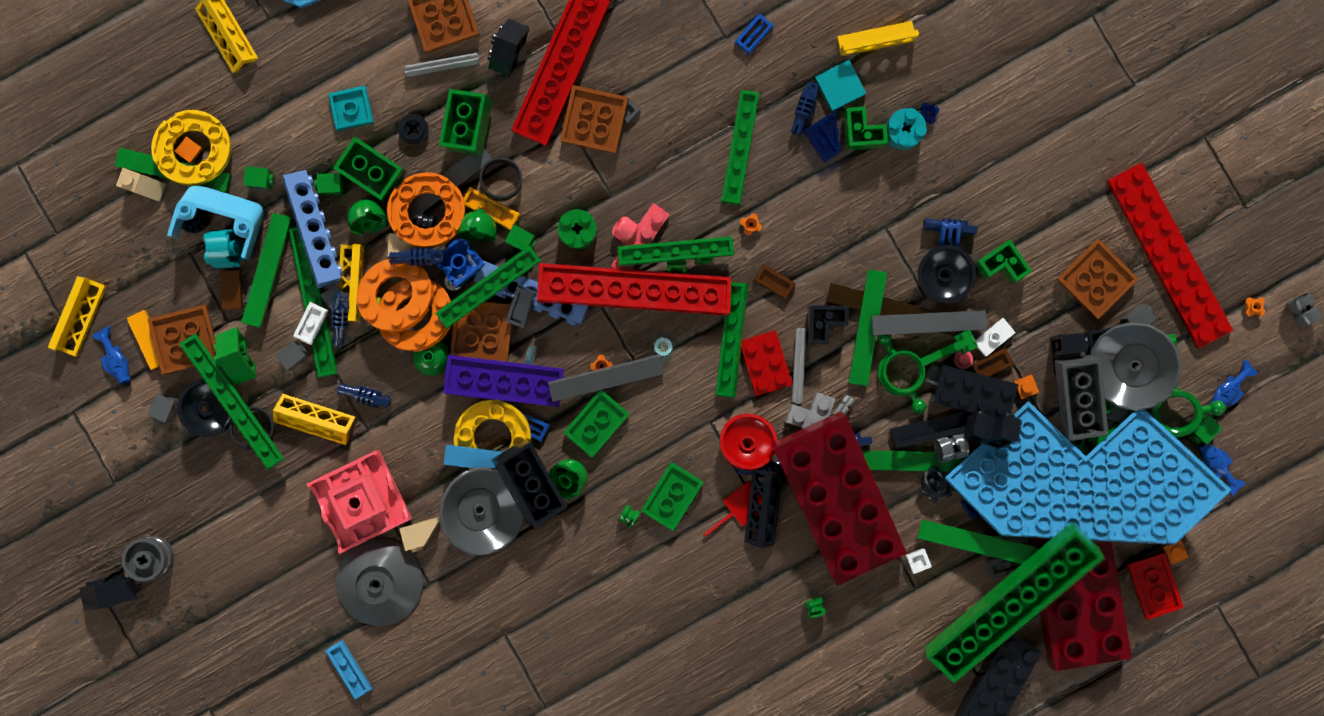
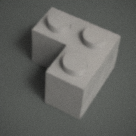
M815 392L809 410L790 404L784 422L800 428L810 426L830 416L836 398Z

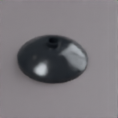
M952 245L933 248L925 254L918 267V282L922 291L932 300L941 303H952L961 300L971 291L976 280V268L970 255L963 249ZM942 271L947 272V276L945 278L941 276Z
M204 379L189 384L181 392L177 401V415L185 429L197 436L212 437L225 432L229 428L231 417ZM203 405L207 406V412L202 411Z

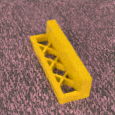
M201 0L195 10L232 73L238 72L244 64L255 62L258 59L224 0ZM204 7L207 9V15L203 10ZM214 22L217 26V32L214 28ZM233 55L235 56V58H236V60H237V63H236V64H235V62L233 61Z
M910 21L841 35L837 37L840 55L846 56L915 42L919 32L914 30L913 22Z
M361 244L341 245L339 265L341 266L343 276H340L341 279L338 287L342 291L348 285L350 287L349 322H360L357 293L358 286L363 278L365 246ZM346 249L352 250V260L350 262L345 258ZM351 267V277L348 281L344 277V271Z
M77 276L48 348L78 357L107 286ZM91 285L99 288L97 295L94 297H90L88 292ZM89 303L90 312L83 315L81 311L82 305ZM81 320L83 324L82 331L76 333L74 329L75 322ZM74 338L76 343L73 351L65 348L67 341Z
M282 394L273 409L274 423L343 445L347 444L349 431L355 421L354 416ZM286 401L292 403L294 407L285 408L282 405ZM308 408L311 409L312 412L304 414L301 413L300 410ZM327 414L330 418L323 420L318 415ZM345 420L348 423L345 427L338 425L336 421Z

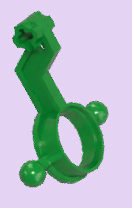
M970 329L954 336L956 342L920 359L916 353L910 350H895L891 343V334L877 335L879 344L884 345L888 352L883 356L878 365L877 375L879 382L887 392L893 395H909L913 402L911 406L913 412L922 414L927 406L923 400L919 399L916 391L921 387L925 379L924 366L958 350H961L962 354L975 349L978 345ZM899 355L911 358L918 368L916 382L907 389H899L893 386L886 374L890 360Z
M1175 334L1168 335V337L1177 347V340ZM1177 385L1169 398L1183 397L1192 403L1194 412L1190 422L1179 428L1164 425L1158 416L1159 408L1163 402L1152 408V412H1149V414L1174 437H1182L1191 434L1198 428L1202 421V414L1212 413L1213 415L1220 416L1226 411V406L1222 401L1217 400L1210 405L1201 406L1193 394L1184 390H1178Z

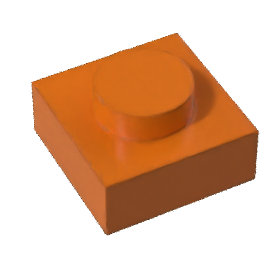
M1033 375L1013 381V383L1018 384L1017 394L1019 399L1039 393Z
M1182 540L1175 544L1161 546L1162 551L1166 553L1169 565L1189 558Z

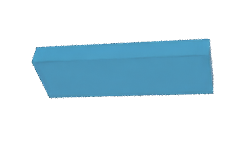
M446 445L444 465L467 468H495L491 459L502 452Z
M344 640L325 650L355 700L373 689Z

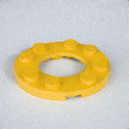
M198 110L181 111L175 113V116L167 121L164 120L157 128L151 146L152 157L158 169L171 181L186 186L202 185L218 177L230 160L232 148L230 136L222 123L214 116ZM189 131H198L205 134L211 143V152L208 158L196 166L181 164L174 155L176 140L182 134Z
M493 399L480 401L465 410L457 421L454 434L455 446L477 448L474 439L476 428L483 421L497 419L506 424L511 432L512 441L510 447L523 439L531 441L530 426L523 413L508 402Z

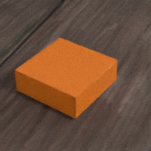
M186 136L175 152L192 164L203 148Z

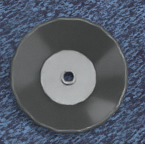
M1136 322L1116 325L1102 334L1090 351V355L1099 357L1102 362L1105 400L1117 408L1132 411L1154 408L1168 399L1179 383L1182 365L1178 348L1166 333L1152 325ZM1134 362L1139 363L1140 367L1138 369L1133 367Z
M477 467L463 472L449 484L441 499L439 519L443 533L455 548L469 555L486 556L504 549L516 538L524 521L523 515L496 468ZM480 506L481 511L477 513L476 509Z
M384 538L367 540L350 549L339 564L336 577L338 598L347 613L361 623L374 626L395 624L408 616L419 602L424 584L421 566L410 550L405 551L404 546L399 542ZM374 581L379 582V587L374 586Z

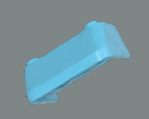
M190 186L175 207L167 236L178 239L183 221L192 219L196 214L197 208L235 219L234 232L239 237L246 238L241 257L250 260L264 216L263 207L257 202L204 186Z

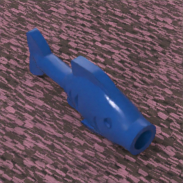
M106 326L92 336L97 340H101L106 350V356L100 358L103 368L117 379L119 384H125L131 380L128 360L121 353L119 346L113 348L109 339L111 328Z
M1243 360L1242 371L1235 379L1233 376H1229L1225 383L1217 387L1211 403L1216 400L1222 401L1227 407L1239 401L1244 394L1239 390L1240 384L1248 376L1258 374L1248 360Z
M1210 443L1198 446L1206 467L1213 471L1218 478L1223 476L1228 482L1231 489L1230 495H1234L1239 488L1246 484L1242 480H1235L1228 471V465L1232 463V460L1224 450L1218 449Z

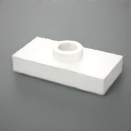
M309 302L293 337L312 345L329 310Z
M1001 318L975 340L978 345L977 348L986 357L1016 332L1004 318Z

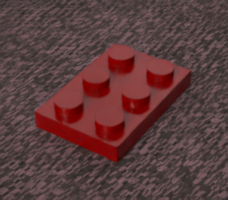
M776 330L742 340L741 350L755 396L793 385Z
M1165 552L1126 564L1146 620L1184 608Z

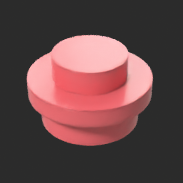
M958 351L954 355L953 361L957 368L967 369L973 363V356L970 352L962 354L961 351Z

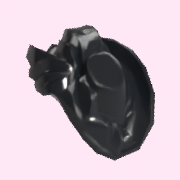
M936 466L930 467L921 478L922 492L930 500H933L934 503H938L937 499L952 496L949 490V483L945 480L946 476Z

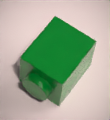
M245 166L244 186L252 189L272 191V186L275 185L276 181L273 171L267 168Z
M340 173L317 174V179L314 181L315 190L322 196L345 195V177Z
M513 225L505 240L508 245L520 251L529 245L534 249L537 243L535 241L536 237L533 234Z
M1202 414L1201 423L1196 430L1189 434V438L1195 444L1207 445L1223 428L1210 415Z

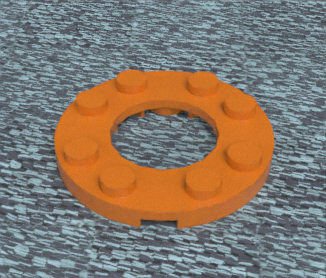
M427 172L414 174L404 179V182L392 191L387 205L388 220L395 234L405 243L417 248H435L449 242L458 234L462 218L466 213L465 202L458 187L442 175ZM426 193L434 194L441 198L446 208L443 220L437 226L428 229L417 227L410 221L408 216V208L412 200Z
M390 258L377 263L363 276L358 286L357 306L362 317L374 328L389 332H401L412 328L426 316L431 299L434 296V289L430 276L422 266H409L407 263L391 265L389 260L397 258ZM394 277L408 280L413 291L412 298L404 308L397 311H386L378 305L376 297L379 287L383 282Z
M405 279L389 288L383 295L379 306L386 311H397L405 300L412 298L413 290L410 282ZM431 280L434 289V296L430 303L432 306V316L424 328L417 331L404 330L401 332H389L379 329L383 338L390 345L402 351L419 352L433 347L447 334L450 327L446 329L435 313L450 303L451 299L444 288L437 282Z

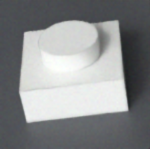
M924 548L905 555L913 574L931 568Z

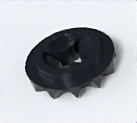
M409 114L401 119L398 125V133L406 143L419 144L429 134V125L422 116ZM408 124H410L413 127L417 125L419 135L417 133L415 134L414 132L410 134L411 129L408 126Z
M197 208L195 216L200 219L194 220L193 223L191 220H184L182 224L183 230L189 233L203 231L209 223L208 211Z

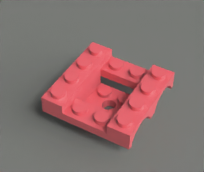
M380 450L371 452L307 483V487L312 490L319 502L324 522L330 527L336 538L339 554L412 519ZM353 497L358 498L360 501L358 508H353L350 504Z

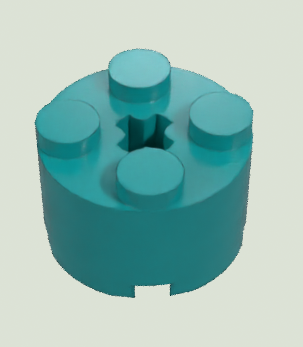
M904 108L896 111L886 123L888 144L892 148L902 151L914 148L923 139L927 131L925 119L914 108ZM902 128H907L908 131L903 132Z
M234 229L213 230L204 234L203 240L206 244L204 260L206 264H210L215 269L234 268L242 265L239 263L244 261V258L241 257L244 241L243 239L239 240Z

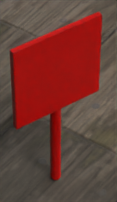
M749 481L723 500L731 513L703 534L704 537L712 533L733 515L742 527L747 524L751 490ZM757 493L756 499L760 504L762 503V498ZM755 511L754 517L758 515L757 511Z

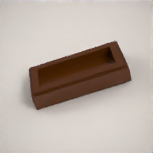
M765 264L762 265L753 280L784 300L788 298L796 283Z
M241 270L220 271L222 309H243Z
M1002 348L973 363L971 368L974 373L991 377L1013 366L1014 363L1007 349Z

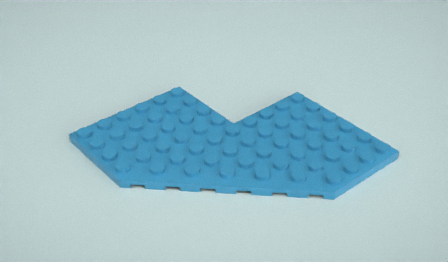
M1029 402L1014 414L1015 418L1022 420L1018 443L1000 449L981 444L945 477V480L1001 536L1053 538L1073 522L1090 540L1175 544L1231 491L1221 479L1145 409L1134 411L1096 448L1085 456Z

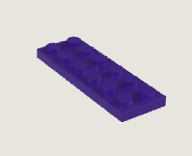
M448 355L443 394L559 407L560 400L552 401L548 382L562 379L564 369Z

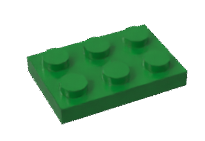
M599 390L563 433L593 458L630 413L603 390Z
M671 461L641 511L674 531L704 482Z

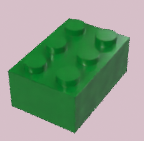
M449 89L439 146L446 151L482 156L493 100L486 94Z
M355 136L333 167L337 172L384 203H387L392 191L397 188L407 173L402 167Z

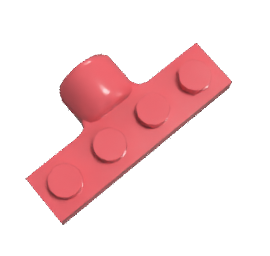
M653 203L638 224L628 217H621L614 225L612 234L621 240L624 246L650 244L670 214ZM617 255L611 267L614 269L633 270L635 265L619 266Z

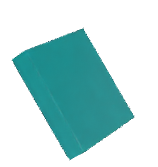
M850 60L815 77L832 112L867 94Z
M366 86L328 93L337 132L375 124Z

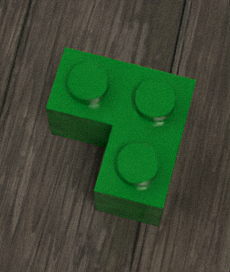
M866 106L845 109L843 115L846 151L884 148L888 144L887 124L867 126Z
M1011 239L1002 243L974 263L984 279L1001 270L1010 284L1019 281L1032 272Z
M238 327L217 334L216 343L214 344L216 350L214 360L218 367H222L226 377L234 385L256 378V365L247 353L246 339Z

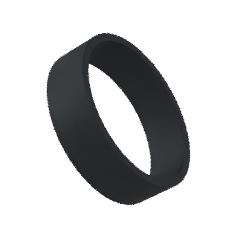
M498 157L484 164L480 171V186L486 196L496 201H507L516 196L520 191L522 174L515 162L508 158ZM496 163H505L512 166L520 178L518 187L512 193L505 196H497L490 193L482 183V176L485 170Z
M248 407L250 411L254 410L262 412L270 419L271 433L269 435V438L272 439L274 434V423L271 416L261 408ZM231 419L229 431L234 442L243 449L253 450L252 447L244 446L236 441L233 435L234 422Z

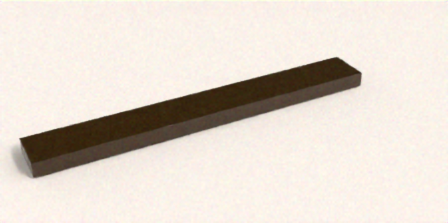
M830 283L825 302L839 306H849L851 309L860 311L863 291ZM883 297L880 316L941 313ZM970 330L975 339L977 330ZM949 331L939 333L947 334L950 336H956L964 331Z

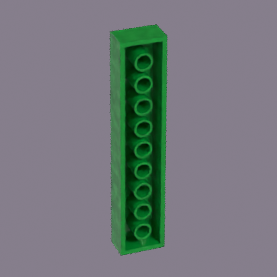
M1071 522L925 646L927 658L955 683L1102 561L1104 556L1100 548Z

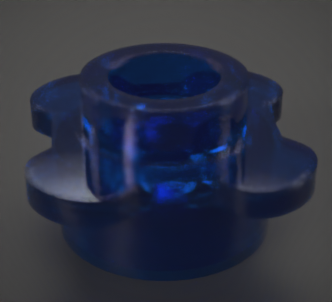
M925 102L921 105L920 114L929 124H934L939 108Z

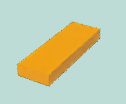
M469 187L463 198L466 207L473 211L475 209L485 210L486 214L495 220V223L510 231L521 215Z
M143 310L128 317L127 321L150 370H154L160 366L147 320L150 317L147 311Z

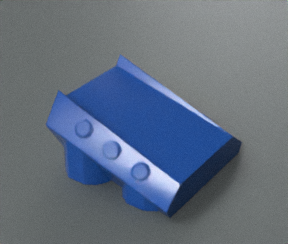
M465 237L454 240L444 249V261L436 263L439 269L443 270L449 282L456 289L479 272L485 263Z

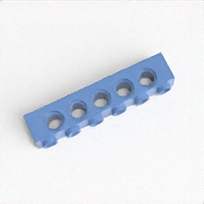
M306 170L283 175V184L316 287L320 288L339 283L340 276H343L340 265L336 264V250L329 243L331 235L329 229H325L323 222H326L324 213L318 209L320 201L317 193H313L312 190L314 186L312 176H308ZM305 190L307 195L300 196L297 194V191ZM308 207L311 208L313 212L311 214H306L302 210ZM315 225L319 230L311 232L308 227ZM316 243H321L324 245L325 248L323 250H317L315 249L314 245ZM327 261L330 263V267L322 268L320 262Z
M483 261L485 265L476 273L473 282L478 283L499 267ZM520 276L512 282L535 291L538 290V282L524 276ZM507 285L495 295L506 298L507 295L513 298L515 292H510L509 285ZM536 292L531 309L540 313L543 309L549 312L548 316L558 320L559 317L567 319L566 323L577 326V324L582 325L589 306L572 305V311L565 314L562 312L564 304L554 303L552 306L547 307L544 303L537 302Z

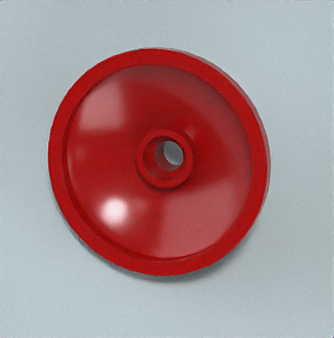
M746 413L731 418L724 425L720 434L719 444L723 456L731 465L742 470H756L768 464L774 457L775 452L771 443L777 441V435L773 426L765 418L756 414ZM749 443L751 447L746 448L744 444Z

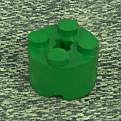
M574 209L561 216L558 223V234L567 247L573 250H584L590 247L597 237V225L594 218L588 212ZM576 226H580V228L583 229L580 230V234H576V232L573 231L574 229H576Z

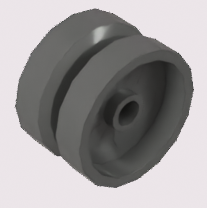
M149 536L132 541L122 554L124 571L136 581H148L163 576L171 569L174 563L172 546L167 540L159 536Z

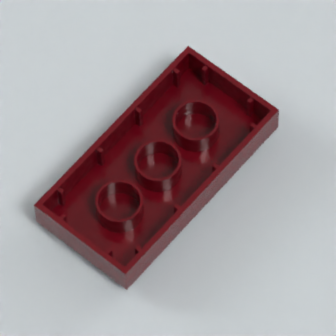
M840 411L771 443L836 586L907 554L846 414Z
M1029 537L1027 545L1038 547L1039 550L1052 538ZM1091 540L1100 548L1104 559L1039 612L1048 666L1056 672L1132 659L1112 541Z

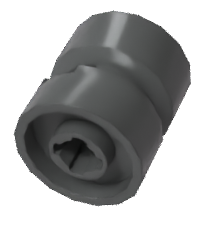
M1310 292L1297 296L1286 303L1290 313L1295 314L1294 320L1299 328L1323 318L1319 308L1314 306L1315 300Z
M963 433L951 435L949 438L942 437L934 440L935 454L940 463L953 461L954 458L961 459L969 456V445Z

